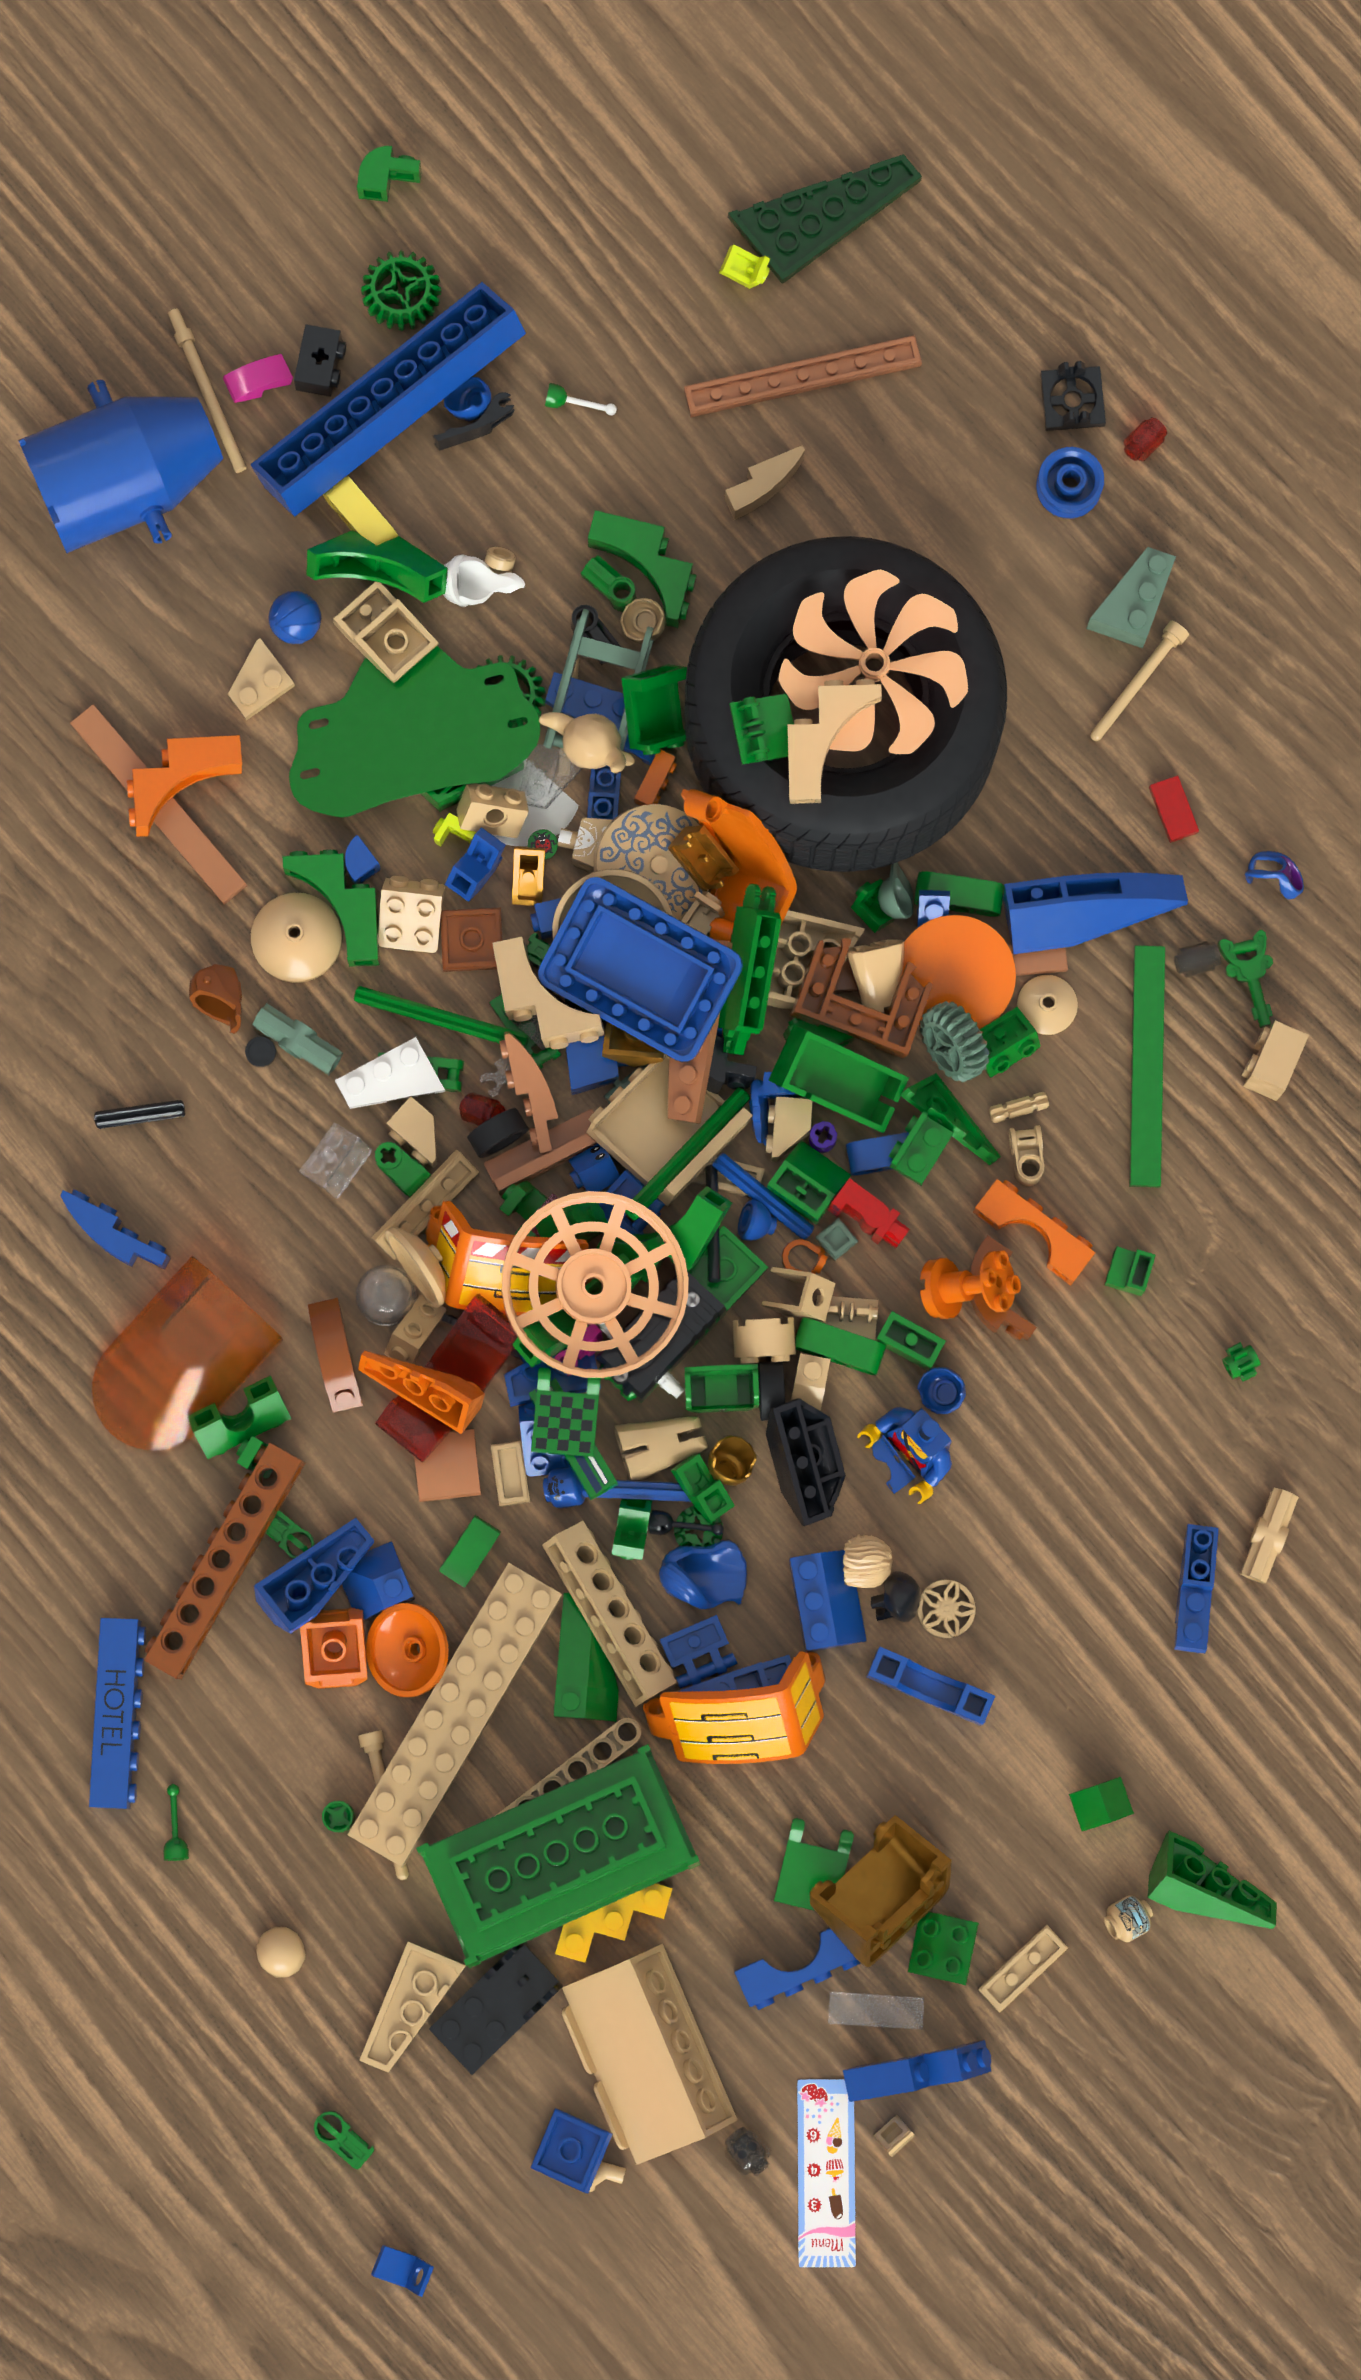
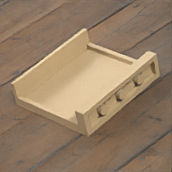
M664 1054L663 1062L649 1064L645 1069L641 1066L638 1067L628 1079L631 1083L625 1089L621 1086L618 1087L608 1099L611 1103L605 1109L600 1106L588 1119L591 1125L586 1133L644 1185L659 1172L725 1102L718 1094L706 1090L700 1124L668 1119L669 1056ZM745 1108L737 1113L670 1182L658 1198L666 1206H669L746 1127L753 1115Z

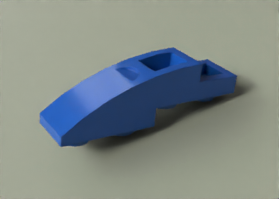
M73 1189L71 1194L64 1190L62 1191L60 1196L68 1211L81 1228L101 1248L133 1267L137 1257H140L162 1269H166L170 1261V1257L164 1253L166 1248L151 1240L148 1245L137 1240L139 1235L127 1228L122 1227L121 1231H118L117 1229L122 1221L119 1217L115 1216L117 1210L103 1203H100L99 1207L88 1202L90 1197Z
M1193 1524L1187 1525L1176 1606L1174 1650L1203 1654L1207 1651L1219 1528Z
M786 1655L764 1663L760 1662L678 1692L742 1690L777 1685L792 1661L790 1655Z

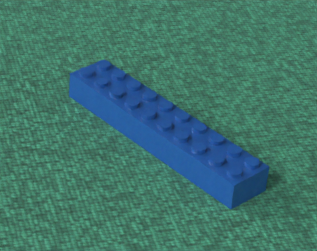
M483 282L478 284L250 465L263 487L294 517L523 337L526 332L515 310Z

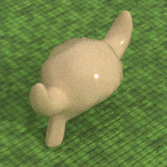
M548 712L539 717V722L542 725L563 735V751L567 758L578 767L598 769L607 765L612 773H619L625 766H631L635 763V759L631 754L620 749L621 736L616 725L603 715L594 713L574 719L563 713Z

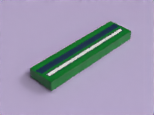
M556 1378L551 1380L550 1391L564 1392ZM537 1389L529 1392V1397L534 1406L536 1405ZM596 1445L594 1446V1457L564 1455L590 1500L618 1485L617 1480Z

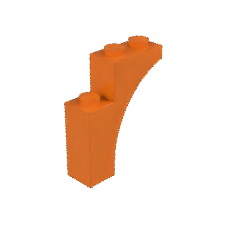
M240 735L167 739V749H161L162 768L132 769L133 780H127L128 798H134V808H129L130 827L136 826V837L149 836L151 826L160 810L173 796L184 788L211 777L242 774Z

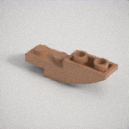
M510 1031L504 1032L505 1040L499 1041L502 1059L509 1058L511 1070L505 1071L508 1089L514 1088L516 1095L528 1093L529 1098H524L523 1102L526 1117H533L534 1128H529L532 1147L538 1146L540 1153L552 1151L546 1121L558 1119V1115L548 1084L539 1066L524 1045Z

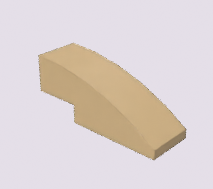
M803 445L749 467L747 472L748 481L725 490V501L734 520L754 511L785 486L804 461L805 449Z

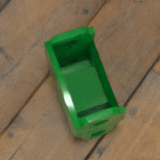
M758 1364L684 1367L687 1411L694 1413L749 1411L759 1407Z

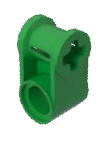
M393 1142L382 1143L375 1151V1160L379 1169L409 1198L431 1176L420 1163L411 1158ZM394 1151L396 1161L394 1163L388 1161L384 1164L382 1153L387 1152L390 1154Z

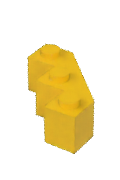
M660 1884L651 1885L563 1925L555 1954L586 1963L594 1932L625 1941L633 1910L664 1919L673 1888Z

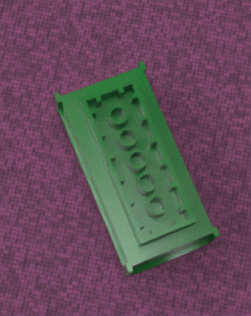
M649 1744L638 1748L637 1753L436 1843L431 1845L425 1843L416 1848L418 1854L423 1857L465 1955L466 1959H464L467 1967L477 1966L482 1961L680 1872L701 1865L657 1767Z

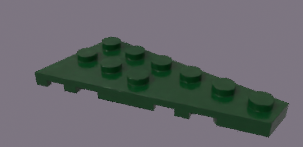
M902 154L872 164L870 168L855 173L849 172L841 175L840 178L828 182L825 180L783 194L780 198L765 203L762 201L753 204V207L741 211L729 212L728 218L760 257L765 255L770 258L767 266L783 284L918 184L922 176L906 156Z

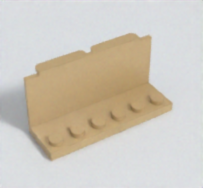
M663 1944L562 1987L569 2006L562 2010L564 2021L588 2074L594 2073L597 2083L594 2084V2092L613 2133L615 2142L621 2150L630 2148L636 2165L702 2140L737 2121L735 2112Z

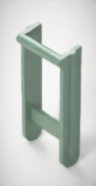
M583 609L580 620L577 619L552 712H563L578 655L635 670L634 674L646 670L653 644L651 638L654 628L647 627L641 651H634L583 637L590 611ZM625 709L618 731L621 736L620 749L622 751L628 736ZM548 727L543 746L547 749H551L553 746L563 748V736L558 735L557 731Z

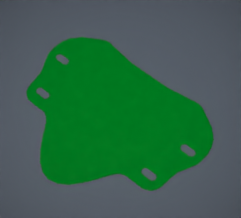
M436 646L398 681L393 683L365 658L344 698L336 703L309 709L299 718L297 725L298 750L289 772L290 788L293 796L304 807L314 812L342 818L352 816L389 801L441 788L496 781L506 776L526 760L537 746L540 737L539 717L537 711L522 695L516 673L512 666L507 663L498 662L473 669L463 668ZM497 675L505 677L504 681L498 684L487 686L484 683L486 678ZM521 717L528 719L527 724L523 726L508 727L510 720ZM323 718L329 721L327 726L316 729L309 728V724L312 721ZM314 768L320 770L318 776L307 779L300 777L303 771Z

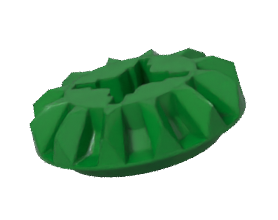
M695 1506L682 1511L676 1519L677 1522L694 1523V1517H697L700 1524L714 1525L715 1523H721L723 1525L720 1517L709 1523ZM674 1527V1536L679 1546L707 1547L720 1542L723 1537V1533L715 1535L711 1531L703 1532V1543H700V1539H698L696 1534H685L690 1529Z

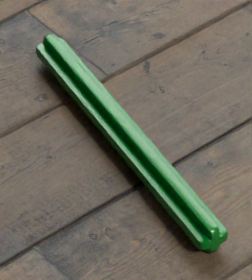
M358 986L354 994V1001L492 1042L499 1043V1041L505 1040L504 1032L510 1031L525 1048L528 1043V1035L525 1033L366 987Z
M737 1088L632 1200L648 1208L670 1182L743 1108L750 1099L749 1094L744 1089ZM625 1210V1214L632 1220L639 1218L635 1213Z

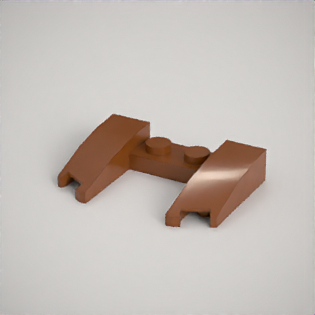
M843 938L841 939V947L823 948V940L818 941L790 1016L816 1026L821 1024L876 1045L875 1049L904 1059L909 1054L933 984L929 982L923 987L911 975L916 966L908 962L886 1015L833 994L852 940Z

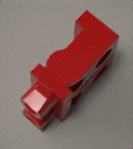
M850 1178L827 1210L836 1217L842 1211L859 1223L864 1233L873 1235L871 1240L877 1245L883 1239L896 1249L910 1230L897 1220L900 1215L897 1210L892 1208L889 1212L888 1207Z

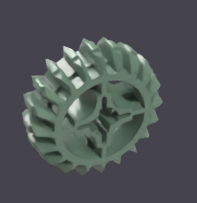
M945 1001L928 1009L922 1015L920 1033L924 1037L922 1042L926 1044V1052L930 1053L932 1061L937 1063L939 1070H944L947 1077H952L955 1081L965 1082L977 1077L986 1069V1065L989 1063V1050L986 1048L987 1041L983 1039V1032L977 1027V1022L971 1019L970 1013H965L962 1006H957L954 1002L949 1003Z

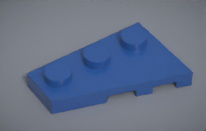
M595 1354L591 1356L585 1355L581 1360L578 1359V1367L597 1369ZM525 1362L504 1374L510 1407L532 1402L529 1392L537 1389L539 1368H549L551 1370V1380L556 1378L564 1392H587L588 1378L575 1375L567 1376L566 1373L552 1368L544 1362L534 1367Z

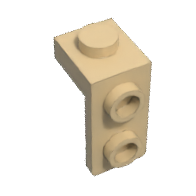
M421 1294L392 1333L384 1354L390 1358L415 1364L423 1344L441 1321L447 1309L442 1305L439 1308L434 1307Z

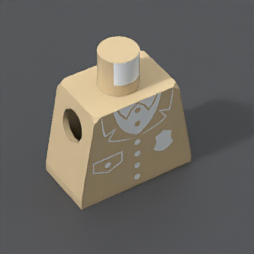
M582 818L578 832L561 828L557 846L573 849L572 864L593 873L594 854L597 843L603 831L612 820Z

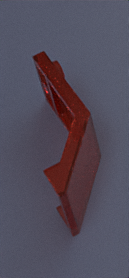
M477 1294L424 1367L458 1376L467 1382H473L481 1391L485 1392L515 1349L512 1344L518 1336L511 1327L508 1317L483 1296ZM399 1395L390 1401L375 1423L421 1462H424L452 1431V1428Z

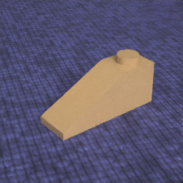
M800 1353L791 1400L802 1399L807 1404L821 1411L831 1359Z

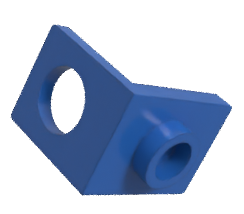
M382 2245L371 2275L405 2287L414 2294L423 2297L434 2266L418 2256ZM421 2269H423L422 2279L420 2283L417 2285L416 2280L418 2273Z

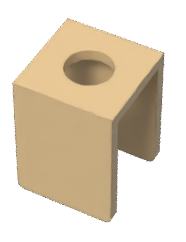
M777 1267L771 1268V1272L793 1282L805 1283L799 1306L762 1301V1306L785 1316L826 1321L835 1287L834 1282L812 1272ZM818 1288L821 1292V1299L815 1306L812 1296Z

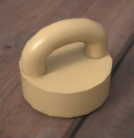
M491 547L486 552L484 562L494 573L501 574L512 572L516 557L508 549Z

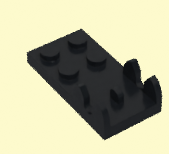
M522 1943L511 1948L429 2030L473 2075L563 1987V1984Z

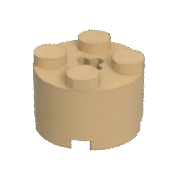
M788 1317L787 1324H781V1318L746 1319L745 1326H739V1320H732L734 1358H740V1364L759 1363V1357L771 1356V1362L790 1361V1355L796 1354L794 1317Z

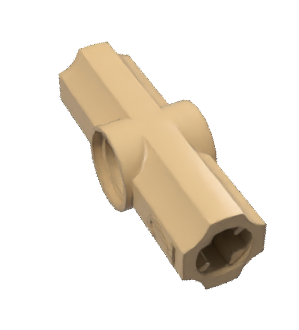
M1275 1487L1272 1489L1263 1515L1259 1517L1250 1538V1543L1252 1544L1240 1572L1241 1575L1263 1584L1267 1582L1277 1554H1280L1288 1536L1289 1528L1287 1527L1299 1498L1298 1496Z

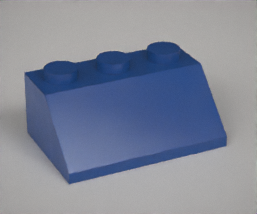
M844 1550L820 1552L789 1559L805 1652L867 1641L857 1587L847 1586L844 1582Z

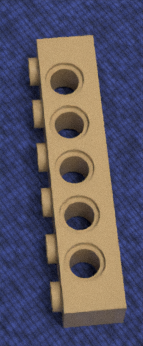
M584 1521L554 1535L542 1545L635 1707L676 1684L677 1681L673 1676L671 1667L664 1661L656 1641L649 1635L642 1623L640 1613L634 1609L626 1595L624 1586L616 1578L608 1558L602 1554L595 1542L593 1532L587 1528ZM578 1555H580V1556L582 1557L583 1562L580 1561V1559L578 1558ZM593 1581L598 1585L599 1589L594 1586ZM609 1608L614 1612L615 1617L610 1613ZM625 1636L629 1638L630 1643L626 1641ZM640 1662L645 1666L646 1671L641 1667Z

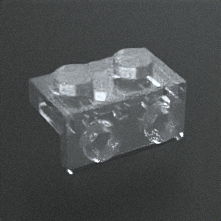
M333 1123L299 1173L338 1199L349 1186V1183L361 1166L366 1162L372 1149L358 1136Z

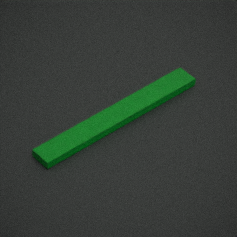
M1134 946L1129 1187H1161L1165 989L1164 946Z

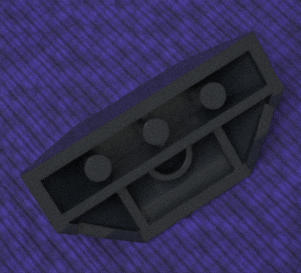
M799 1398L770 1408L766 1438L781 1493L802 1526L831 1517L834 1511V1504L840 1494L846 1476L831 1418Z

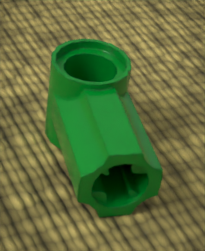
M599 555L592 558L581 572V576L606 597L617 611L623 612L625 606L634 599H637L632 580L623 577ZM620 590L630 592L629 596L623 599L617 598L615 594Z

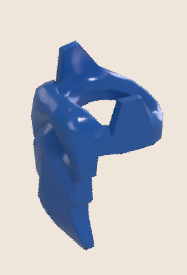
M764 1072L763 1081L755 1079L750 1087L751 1100L749 1101V1106L753 1115L751 1118L752 1128L758 1143H763L765 1146L768 1135L769 1099H776V1097L795 1098L797 1096L796 1093L768 1081L772 1072Z

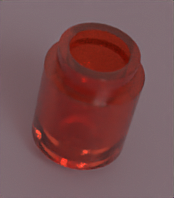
M1153 417L1149 420H1143L1123 441L1126 455L1134 461H1145L1165 441L1164 437L1167 435L1165 426Z
M474 1092L467 1094L459 1106L462 1120L477 1126L506 1111L505 1107L498 1100Z

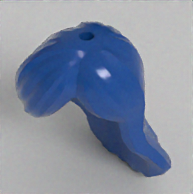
M722 1540L707 1547L679 1546L665 1555L659 1570L660 1582L670 1596L700 1609H711L727 1601H734L740 1605L747 1583V1564L738 1545L731 1540Z

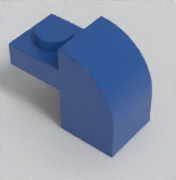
M481 827L475 833L467 852L453 866L444 885L469 902L483 888L499 866L503 858L501 854L506 845Z

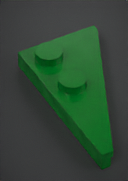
M937 1073L908 1087L900 1094L920 1112L928 1113L930 1119L952 1131V1137L988 1165L993 1164L1001 1157Z

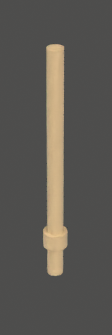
M178 308L172 309L168 312V315L176 331L174 337L178 346L182 347L233 468L236 473H240L246 470V465L194 346L195 338L190 328L186 327L180 310Z

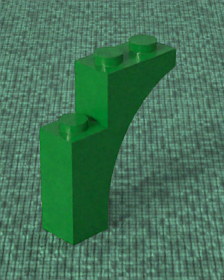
M595 510L588 535V547L611 553L637 568L649 580L659 595L665 612L666 626L678 628L680 619L686 620L690 603L685 602L687 591L693 592L697 575L692 574L693 563L664 557L669 543V538L665 537V527Z
M352 530L307 549L306 575L313 580L325 578L371 580L398 588L423 603L446 592L448 568L400 536L376 546Z
M322 850L319 855H308L306 851L290 852V856H282L285 875L299 879L315 888L336 911L346 936L349 967L380 965L376 889L370 888L369 884H354L351 886L352 889H346L344 854H338L337 850Z
M708 1186L696 1196L686 1214L679 1221L668 1226L680 1245L688 1270L699 1262L733 1203ZM656 1231L646 1234H632L645 1246L648 1252L665 1244ZM616 1237L611 1251L612 1254L618 1256L624 1253L630 1261L639 1257L630 1245ZM602 1239L600 1240L596 1249H599ZM669 1255L668 1257L670 1258L671 1262L674 1264V1261H673V1259H672V1256ZM665 1258L654 1263L657 1272ZM644 1268L640 1270V1272L643 1274L640 1280H643L647 1283L648 1276L646 1269Z
M624 1253L617 1256L624 1264L630 1262V1259ZM640 1271L630 1276L631 1291L643 1276ZM594 1278L585 1286V1289L588 1293L597 1295L602 1291V1284L598 1279ZM564 1309L547 1316L560 1331L571 1337L576 1320L569 1316ZM539 1321L524 1328L527 1336L538 1348L551 1357L567 1349L568 1345L561 1343L551 1336ZM517 1337L512 1345L531 1367L542 1363L543 1361L534 1356Z

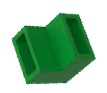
M1117 1246L1114 1250L1104 1285L1142 1296L1146 1290L1156 1255L1138 1249L1134 1252Z
M1121 1777L1069 1794L1082 1832L1134 1814Z

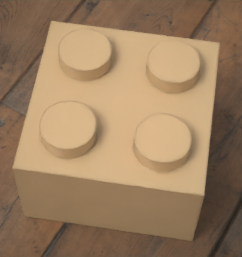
M1276 1020L1270 1028L1265 1026L1263 1031L1260 1032L1253 1048L1258 1050L1257 1055H1252L1242 1073V1076L1246 1078L1243 1087L1277 1101L1287 1088L1309 1035Z

